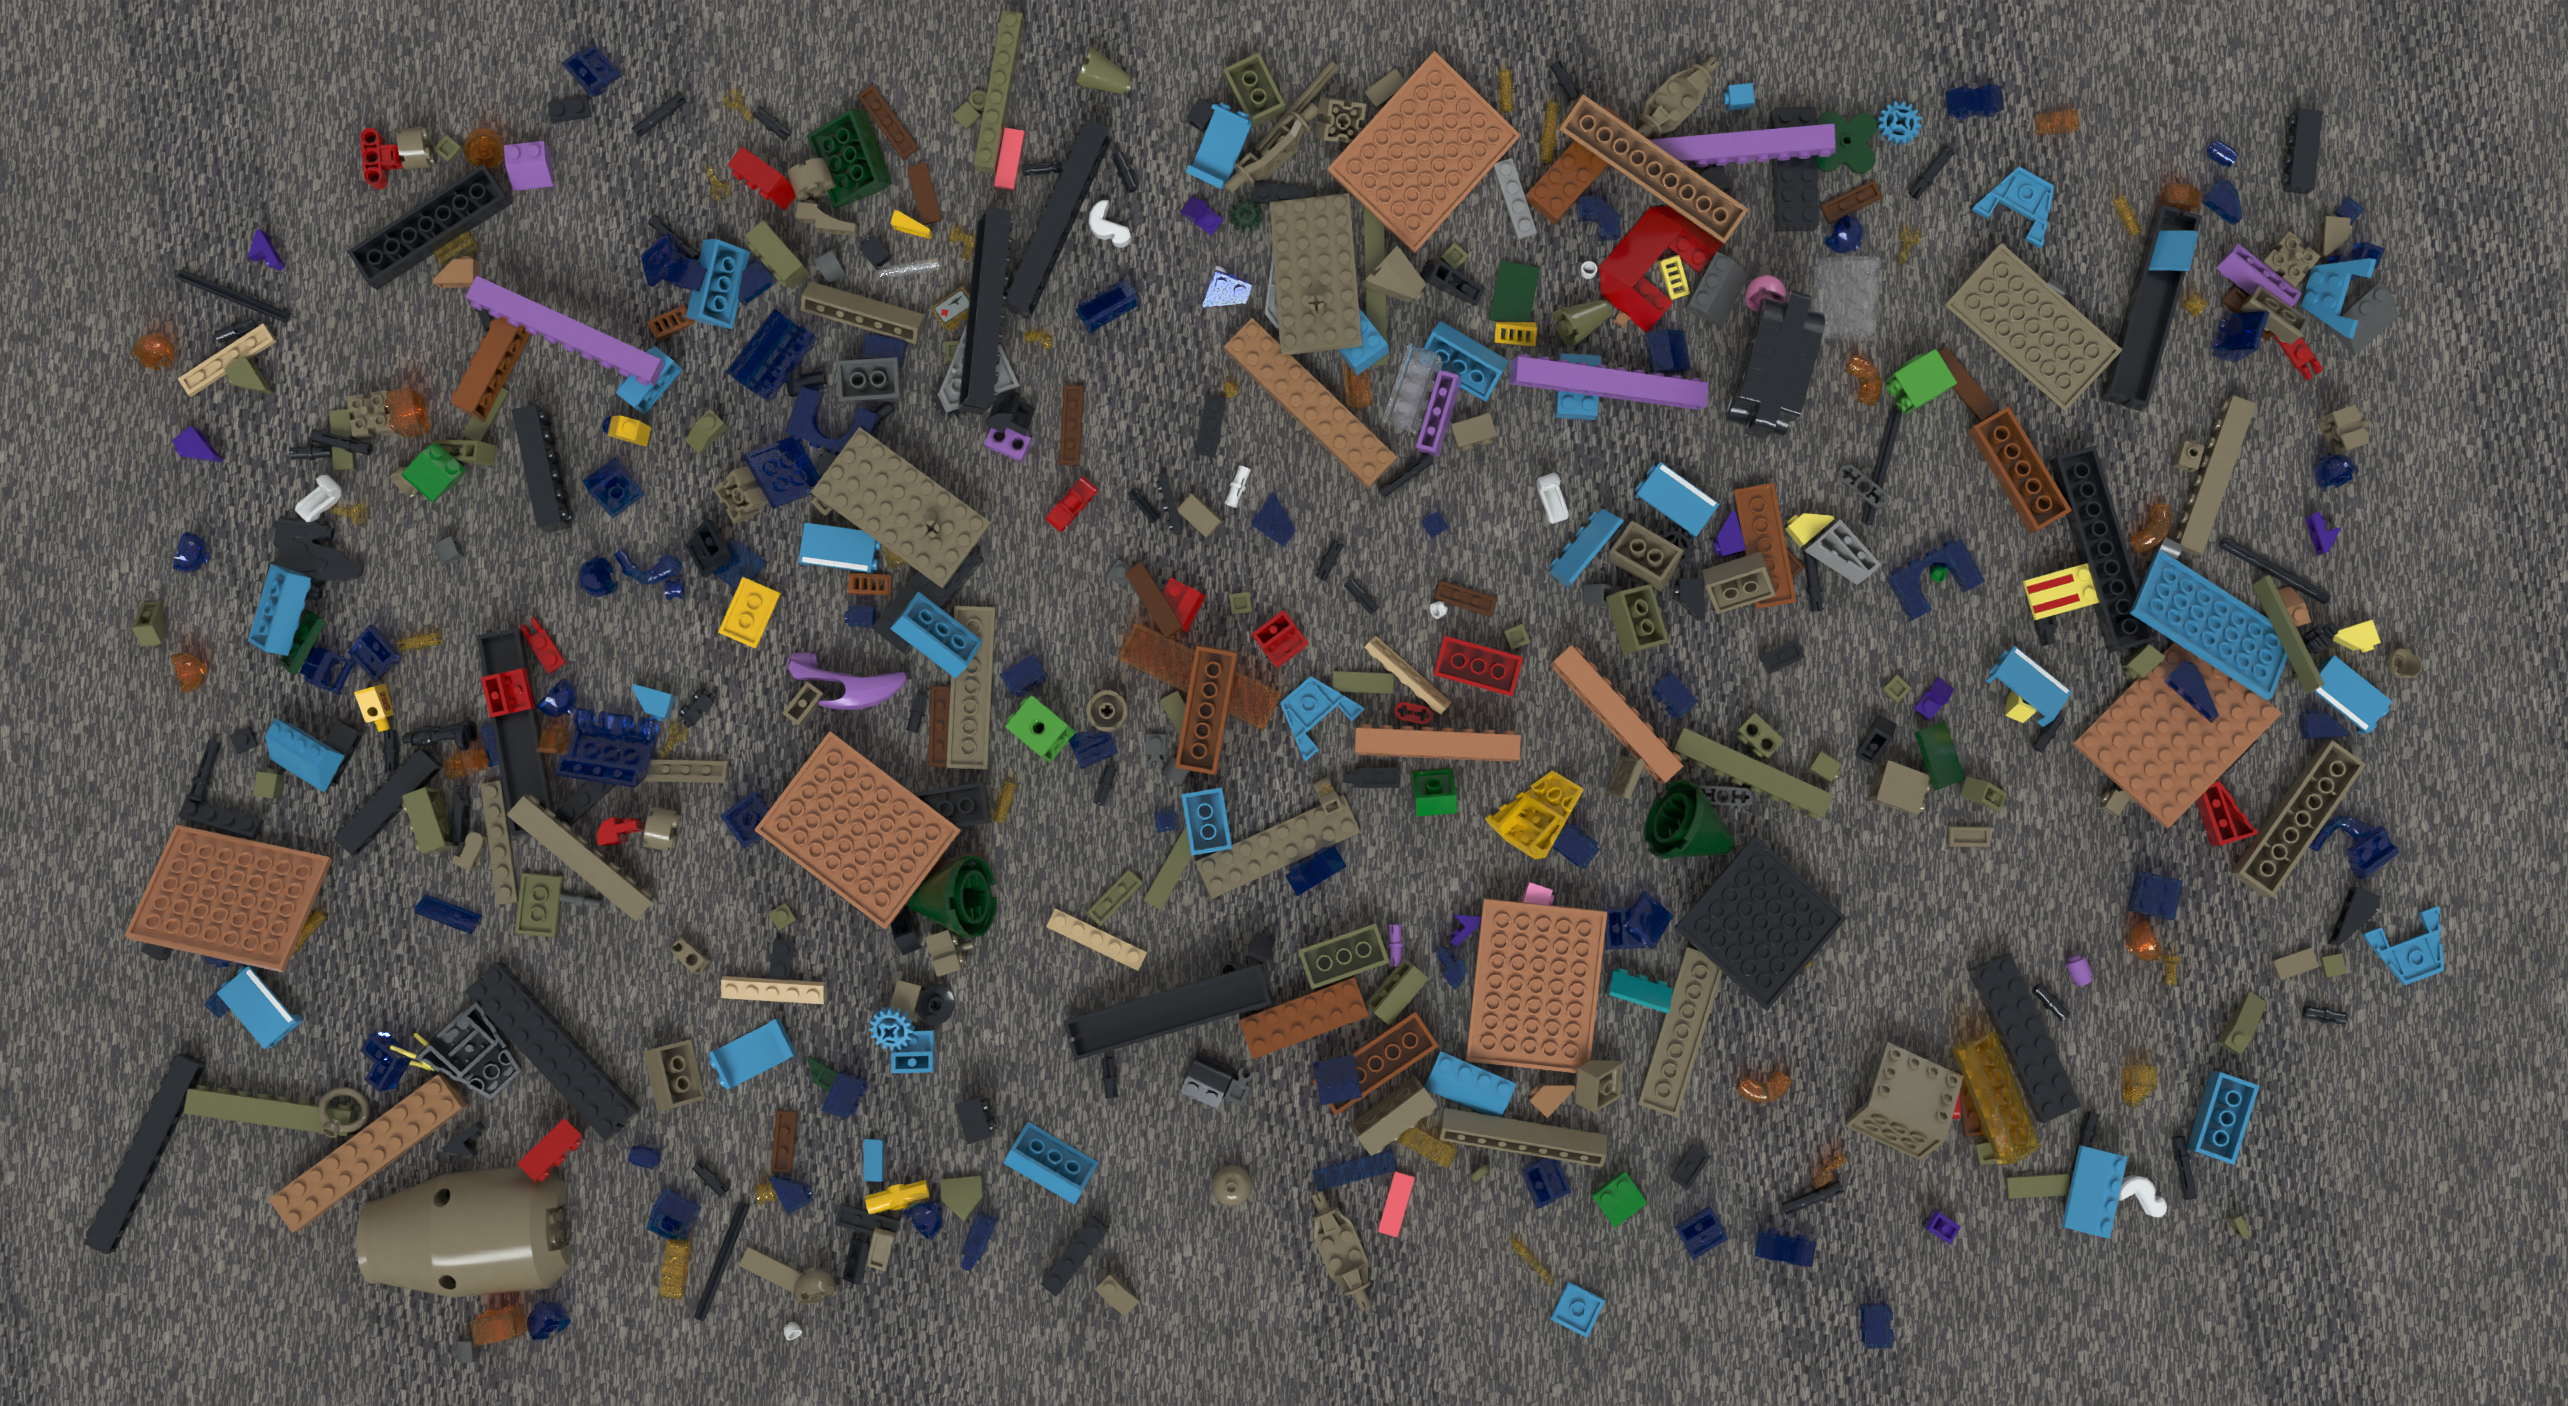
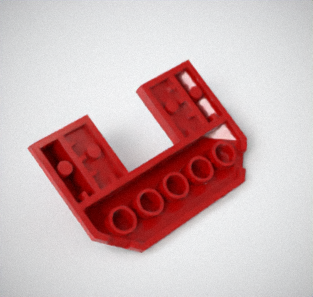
M1669 206L1650 207L1598 267L1601 296L1619 311L1630 316V320L1647 334L1673 304V301L1643 276L1667 249L1675 255H1679L1683 262L1699 274L1724 243L1709 235Z

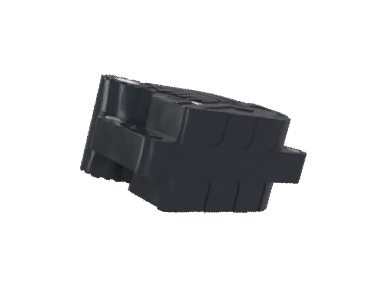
M1791 290L1786 303L1764 297L1759 305L1725 414V420L1746 425L1745 434L1761 439H1766L1771 433L1784 436L1790 425L1789 422H1793L1801 415L1820 348L1826 316L1824 313L1809 309L1811 295Z

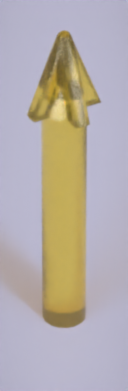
M1511 1237L1509 1238L1516 1254L1519 1253L1549 1286L1552 1285L1555 1279L1524 1248V1244Z

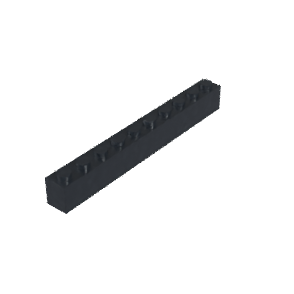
M187 1053L177 1054L170 1061V1069L160 1082V1090L152 1098V1106L149 1112L142 1118V1126L132 1139L133 1145L123 1157L124 1163L114 1176L115 1181L112 1188L106 1192L104 1197L106 1200L103 1206L96 1212V1220L93 1226L86 1233L85 1245L104 1254L116 1251L184 1112L187 1090L196 1087L207 1065L206 1062Z

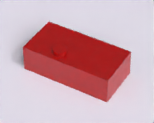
M1444 635L1433 675L1513 697L1523 657Z

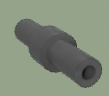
M561 893L559 898L560 901L575 903V906L580 907L591 906L601 908L602 900L587 898V895L582 894L571 895Z

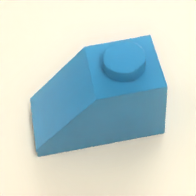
M632 684V690L645 713L651 714V719L662 722L663 718L670 719L676 699L675 695Z

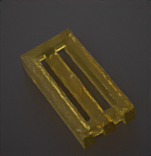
M466 231L433 252V254L444 269L452 260L447 263L444 261L464 248L472 245V247L453 259H460L461 256H470L478 251L479 248L471 235Z

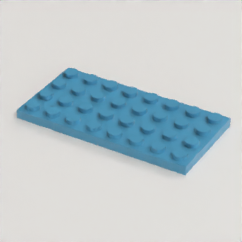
M2159 549L2155 552L2130 614L2267 701L2271 699L2288 656L2270 620Z

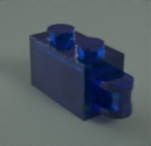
M982 1212L977 1214L961 1251V1254L965 1255L961 1263L964 1270H971L975 1266L976 1261H980L983 1258L999 1219Z

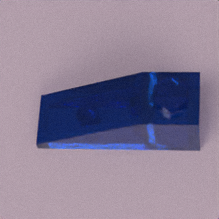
M2184 660L2164 682L2212 723L2219 714L2203 676L2194 663Z

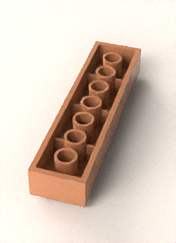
M1572 645L1568 647L1550 664L1551 668L1635 758L1645 761L1644 768L1659 784L1666 783L1683 767L1681 764L1682 759L1675 752L1671 753L1666 748L1668 746L1666 741L1661 737L1657 738L1653 734V727L1648 722L1643 723L1640 720L1639 712L1634 707H1628L1625 703V697L1619 691L1616 693L1611 688L1612 683L1605 676L1602 678L1597 673L1598 668L1591 661L1588 663L1583 658L1584 653L1577 646L1575 648Z
M1360 724L1359 728L1355 729L1354 755L1517 762L1520 760L1521 735H1516V731H1503L1502 734H1495V730H1483L1481 733H1475V729H1462L1461 732H1454V728H1442L1441 731H1434L1433 727H1421L1420 731L1413 730L1412 726H1401L1400 730H1396L1391 725H1380V729H1374L1372 725Z

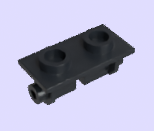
M705 687L702 690L698 689L691 697L693 699L688 706L686 704L682 706L677 713L679 714L677 717L678 721L681 722L684 719L683 724L687 728L694 726L702 717L697 711L699 708L706 713L715 703L716 697L711 693L707 695Z

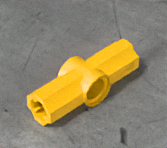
M926 1180L908 1185H893L888 1187L886 1191L865 1196V1203L870 1215L888 1209H903L909 1206L910 1203L929 1199L930 1193Z

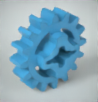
M1895 101L1892 107L1888 104L1885 110L1880 112L1879 115L1881 117L1877 119V123L1881 125L1877 127V130H1882L1881 138L1887 137L1886 143L1892 140L1893 146H1896L1898 142L1904 146L1906 140L1910 143L1914 139L1913 137L1919 134L1917 130L1922 125L1918 122L1922 118L1916 117L1918 110L1912 111V104L1906 107L1905 101H1902L1900 105ZM1887 117H1888V120H1889V122H1890L1888 127H1887Z
M890 1006L887 1011L883 1007L880 1012L876 1011L874 1017L870 1020L869 1031L873 1032L870 1037L877 1038L875 1044L882 1043V1049L890 1046V1050L893 1051L896 1046L901 1050L903 1045H908L914 1035L915 1026L911 1025L913 1019H907L908 1013L902 1014L901 1008L894 1011L893 1006Z

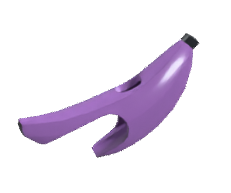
M792 658L788 663V669L796 679L837 682L844 685L846 689L845 694L839 700L819 701V706L838 710H856L876 706L890 699L902 688L906 680L912 679L909 670L857 677L851 674L814 668Z

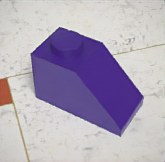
M193 426L188 427L172 440L176 446L174 450L182 458L186 457L191 460L210 462L223 461L202 432Z
M1736 511L1728 514L1714 538L1715 542L1712 543L1714 553L1718 554L1719 558L1742 553L1746 550Z

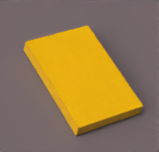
M742 577L718 633L756 649L781 593Z

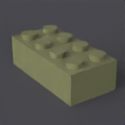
M1376 923L1298 950L1311 989L1389 963Z

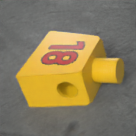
M386 683L354 692L365 722L374 721L378 732L390 729L387 717L394 715Z

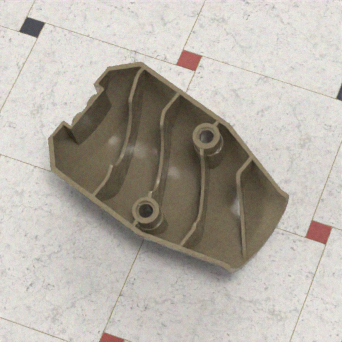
M519 1166L444 1173L381 1199L367 1201L359 1215L356 1235L357 1256L361 1273L370 1284L381 1283L449 1298L551 1289L571 1266L570 1245L561 1244L564 1241V1231L560 1229L563 1212L562 1209H559V1206L567 1203L566 1183L553 1171H550L551 1174L543 1182L539 1180L535 1183Z

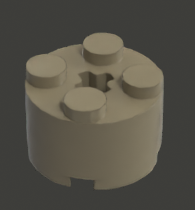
M426 127L397 130L399 132L397 133L399 155L405 158V161L402 162L405 170L427 168L436 165L435 155L430 151V146H433L432 135L428 134Z
M814 158L806 160V165L800 167L797 164L787 172L798 201L806 200L809 197L814 199L825 196V191L835 187L824 159Z
M1100 691L1087 704V717L1090 723L1099 731L1106 733L1118 731L1128 720V705L1123 697L1114 691ZM1110 706V709L1113 711V713H1110L1109 717H1106V714L1103 713V710H1106L1107 707Z
M651 807L650 811H653V815L647 817L643 838L647 839V842L643 843V847L669 851L670 848L676 846L677 835H674L675 828L680 826L681 815H677V811Z

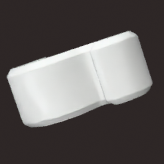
M1109 200L1097 202L1092 207L1089 216V225L1092 233L1099 239L1106 240L1112 238V243L1116 247H1126L1131 241L1128 227L1105 220L1110 206Z
M1556 473L1544 475L1537 479L1538 493L1545 508L1548 522L1551 524L1566 520L1569 517L1568 509L1559 487L1561 480Z
M329 475L317 477L316 481L319 486L299 501L295 507V511L306 522H314L319 519L320 513L334 506L341 497L342 488Z
M2136 1175L2123 1178L2119 1201L2135 1193L2146 1214L2153 1217H2162L2167 1211L2165 1200L2162 1197L2155 1196L2156 1190L2151 1181Z

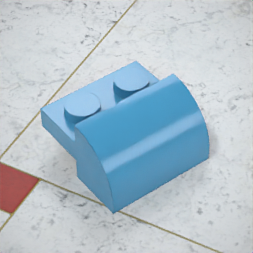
M913 1031L914 1035L907 1046L903 1045L901 1050L895 1046L891 1053V1073L934 1072L936 1064L935 1031Z

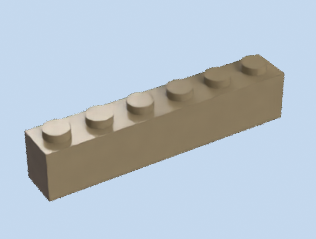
M811 281L802 293L801 311L913 344H917L924 331L925 314Z

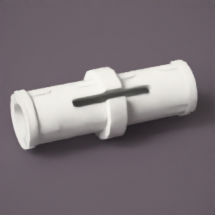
M1238 466L1236 476L1233 482L1230 483L1231 488L1225 501L1226 505L1237 508L1242 491L1244 492L1246 489L1245 483L1251 471L1250 469Z

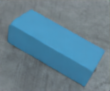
M864 1139L863 1181H884L885 1139Z

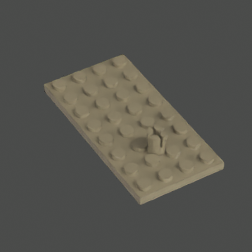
M1350 194L1270 202L1281 355L1362 347Z
M2002 243L1998 244L1944 304L1948 310L2063 411H2066L2122 351L2117 344Z
M860 427L811 491L817 498L942 589L992 524Z

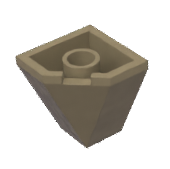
M1398 246L1361 283L1366 288L1407 303L1413 299L1417 301L1425 293L1422 289L1427 285Z

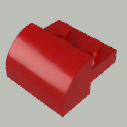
M1170 578L1162 594L1184 628L1181 630L1188 633L1206 596L1192 587H1188Z
M1284 610L1251 634L1258 646L1277 669L1309 645L1308 641Z
M526 668L481 677L490 718L535 708Z
M611 817L600 825L597 832V843L599 846H612L629 842L627 834L645 830L646 822L639 821V818L624 819Z

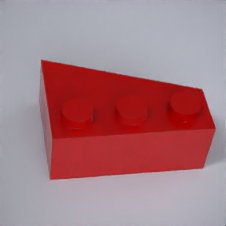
M741 147L727 164L732 170L731 174L737 180L741 181L743 179L746 181L744 183L753 191L755 189L759 191L758 194L767 201H772L783 211L796 198L791 183L782 174L744 147Z
M2215 781L2196 800L2211 846H2221L2259 834L2246 819V815L2236 806L2234 799L2220 781Z
M564 1118L517 1165L535 1183L539 1180L543 1182L551 1174L550 1171L555 1166H560L566 1160V1156L572 1151L574 1152L584 1141L583 1136Z

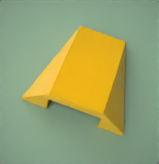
M1552 770L1532 784L1530 790L1525 793L1521 792L1516 796V800L1509 805L1504 804L1499 808V812L1493 816L1490 814L1485 820L1506 842L1535 860L1546 858L1581 796L1583 788Z

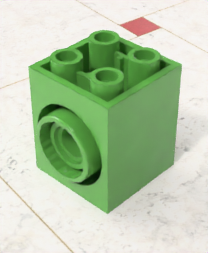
M1936 349L1926 355L1921 353L1898 367V371L1885 381L1887 384L1885 386L1886 390L1890 395H1894L1897 400L1896 405L1898 409L1906 415L1957 384Z
M1031 695L1021 702V708L1017 713H1013L1007 719L1005 727L1038 755L1051 763L1076 731Z

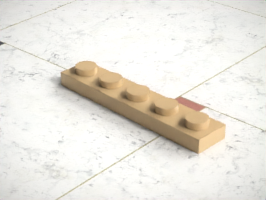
M261 324L179 377L178 380L187 394L192 397L226 375L227 373L223 368L244 355L251 359L277 341L265 324Z
M1377 636L1371 639L1364 647L1388 671L1393 672L1401 683L1409 686L1417 697L1426 701L1433 711L1441 715L1452 703Z
M1056 908L1046 926L1139 971L1147 954L1146 951Z
M723 976L721 979V996L728 999L824 1004L825 982Z

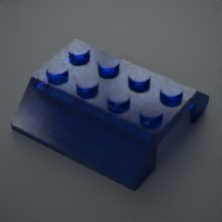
M773 309L726 370V373L769 403L776 397L782 385L789 380L796 367L802 363V359L813 349L818 338L805 327H799L784 314Z
M577 707L572 719L576 725V730L567 756H560L554 773L555 776L637 787L646 779L657 744L658 720L640 717L638 731H634L633 715L627 716L626 714L601 711L598 717V725H595L594 710Z

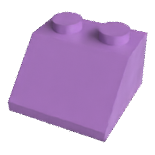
M544 141L504 145L505 165L514 191L554 187L551 149Z

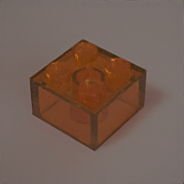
M410 387L386 392L387 399H385V405L387 410L390 411L391 419H389V425L392 431L407 439L431 434L423 394Z
M516 1304L505 1306L503 1309L497 1310V1312L496 1309L483 1311V1313L476 1315V1319L470 1321L474 1347L516 1338L528 1331L524 1307H516Z

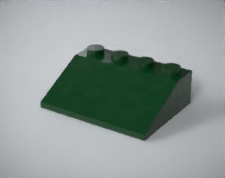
M850 108L807 135L814 157L824 159L834 181L835 187L827 190L834 209L874 195L893 184L865 111Z

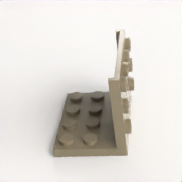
M1887 1042L1882 1051L1868 1102L1847 1119L1845 1126L1921 1161L1946 1141L1964 1076Z

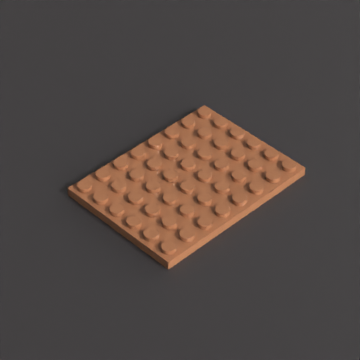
M1434 51L1326 170L1414 254L1521 135Z
M2176 642L2163 653L2165 656L2163 661L2144 678H2138L2073 744L2075 748L2167 829L2282 714L2267 700Z
M829 731L755 828V831L886 930L961 832V829Z
M175 825L124 936L135 941L284 973L332 859L323 855Z
M1483 898L1466 1062L1577 1073L1578 1067L1591 1060L1607 911Z

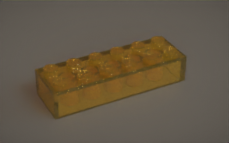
M1992 1031L1975 1035L1953 1047L1954 1056L1962 1076H1964L1963 1078L1998 1165L2017 1163L2042 1148L1996 1032Z

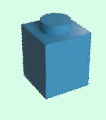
M1753 83L1728 86L1723 93V103L1727 105L1728 111L1751 109L1755 103Z

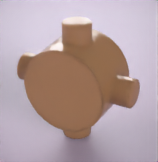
M1618 311V315L1613 319V323L1621 326V328H1625V324L1630 320V316L1622 313V311Z

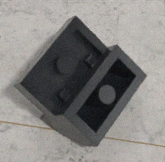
M1013 391L1002 392L996 396L995 403L991 405L985 425L1001 433H1004L1006 428H1009L1026 436L1035 408L1026 402L1019 401L1020 393Z
M706 519L693 531L696 536L685 545L701 576L706 578L720 566L726 567L732 559V555L719 530L710 519Z
M1197 1052L1180 1093L1218 1109L1235 1068Z

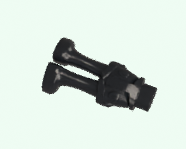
M465 720L444 727L426 725L416 728L412 732H406L402 736V743H410L411 746H433L442 740H455L458 749L468 750L470 742L476 741L478 738L477 726L471 720Z

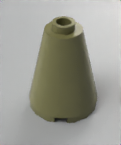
M1090 47L1075 84L1123 95L1125 91L1129 92L1133 81L1130 80L1131 76L1096 49Z
M1600 299L1559 308L1554 312L1553 319L1558 322L1559 326L1556 327V330L1566 345L1572 344L1571 347H1574L1610 317L1612 310L1608 302Z

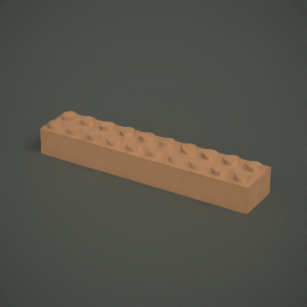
M1583 94L1579 95L1557 128L1721 243L1725 244L1749 210Z
M1253 318L1224 346V352L1368 490L1397 461V456L1291 355H1281L1280 344Z
M445 1073L438 1074L268 1200L292 1233L300 1231L469 1107V1105L448 1075Z

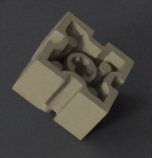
M1321 97L1318 113L1323 114L1322 121H1317L1315 137L1326 141L1351 143L1363 130V128L1359 127V120H1364L1367 104L1352 100Z
M2289 231L2278 239L2271 248L2272 251L2266 254L2261 262L2295 288L2304 278V273L2310 270L2321 256L2310 247L2303 249L2299 246L2302 241Z
M384 390L371 392V398L364 394L347 396L349 413L355 416L354 420H350L353 437L365 440L376 438V433L383 436L400 434L399 420L392 414V411L397 410L395 394Z
M2356 404L2317 419L2322 435L2324 434L2327 441L2325 444L2330 457L2370 443L2366 427L2371 426V421L2369 419L2362 420V414L2357 409Z
M752 464L734 469L726 477L725 481H721L714 488L721 503H726L728 507L726 511L733 524L754 517L760 511L759 508L764 507L771 500L764 484L759 485V476Z
M950 930L925 937L937 977L966 968L965 964L968 961L963 951L974 948L972 940L961 943L960 936Z

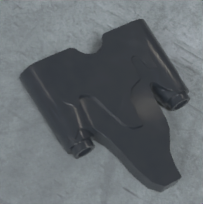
M287 516L279 517L273 545L279 550V557L277 560L269 563L267 574L270 564H274L310 577L311 587L306 594V600L322 598L323 588L319 587L318 584L353 580L361 577L365 565L351 561L341 551L317 545V541H329V539L332 540L334 538L335 529L331 528L330 525L306 522L302 519Z

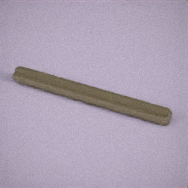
M1330 62L1255 147L1259 155L1270 149L1283 135L1279 125L1290 116L1289 113L1295 111L1300 115L1338 72L1339 67L1336 63Z

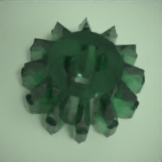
M1250 199L1246 200V204L1239 200V206L1233 204L1232 209L1234 211H1229V216L1232 217L1230 224H1235L1234 230L1236 231L1242 227L1243 234H1245L1246 228L1252 233L1253 227L1259 228L1260 224L1258 222L1263 221V217L1260 215L1262 209L1257 208V202L1250 205ZM1243 213L1249 215V219H1245Z

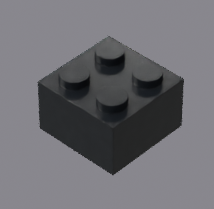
M984 1094L955 1104L967 1145L990 1138L995 1134V1130L998 1128L995 1118H991L989 1113L992 1107L988 1097L985 1098Z

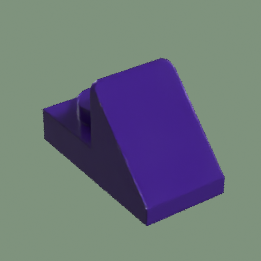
M1191 197L1180 211L1182 215L1210 236L1216 232L1224 221L1223 218L1208 208L1206 202L1195 197Z
M261 229L256 230L248 258L254 262L263 258L269 268L273 267L277 271L286 268L267 233Z
M2320 512L2306 516L2305 520L2316 554L2320 555L2329 552L2341 527L2326 531V522Z
M1937 677L1913 709L1928 721H1931L1942 705L1948 703L1954 689Z
M1453 915L1464 928L1461 930L1458 927L1450 934L1452 939L1449 942L1454 947H1457L1480 926V916Z
M1934 1209L1931 1210L1922 1225L1923 1228L1950 1245L1961 1228L1958 1224Z

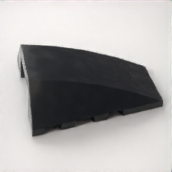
M477 1001L461 1010L432 1037L415 1057L416 1060L430 1065L431 1068L438 1072L441 1071L449 1075L455 1081L464 1083L468 1088L489 1099L494 1098L522 1071Z

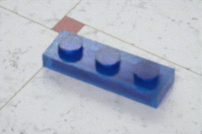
M426 894L415 907L416 914L471 935L482 920V915Z

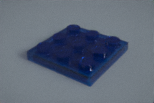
M796 435L751 451L743 456L772 509L811 495V491L821 479Z

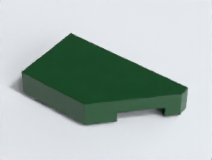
M808 1056L807 1061L810 1066L813 1083L832 1093L842 1074Z

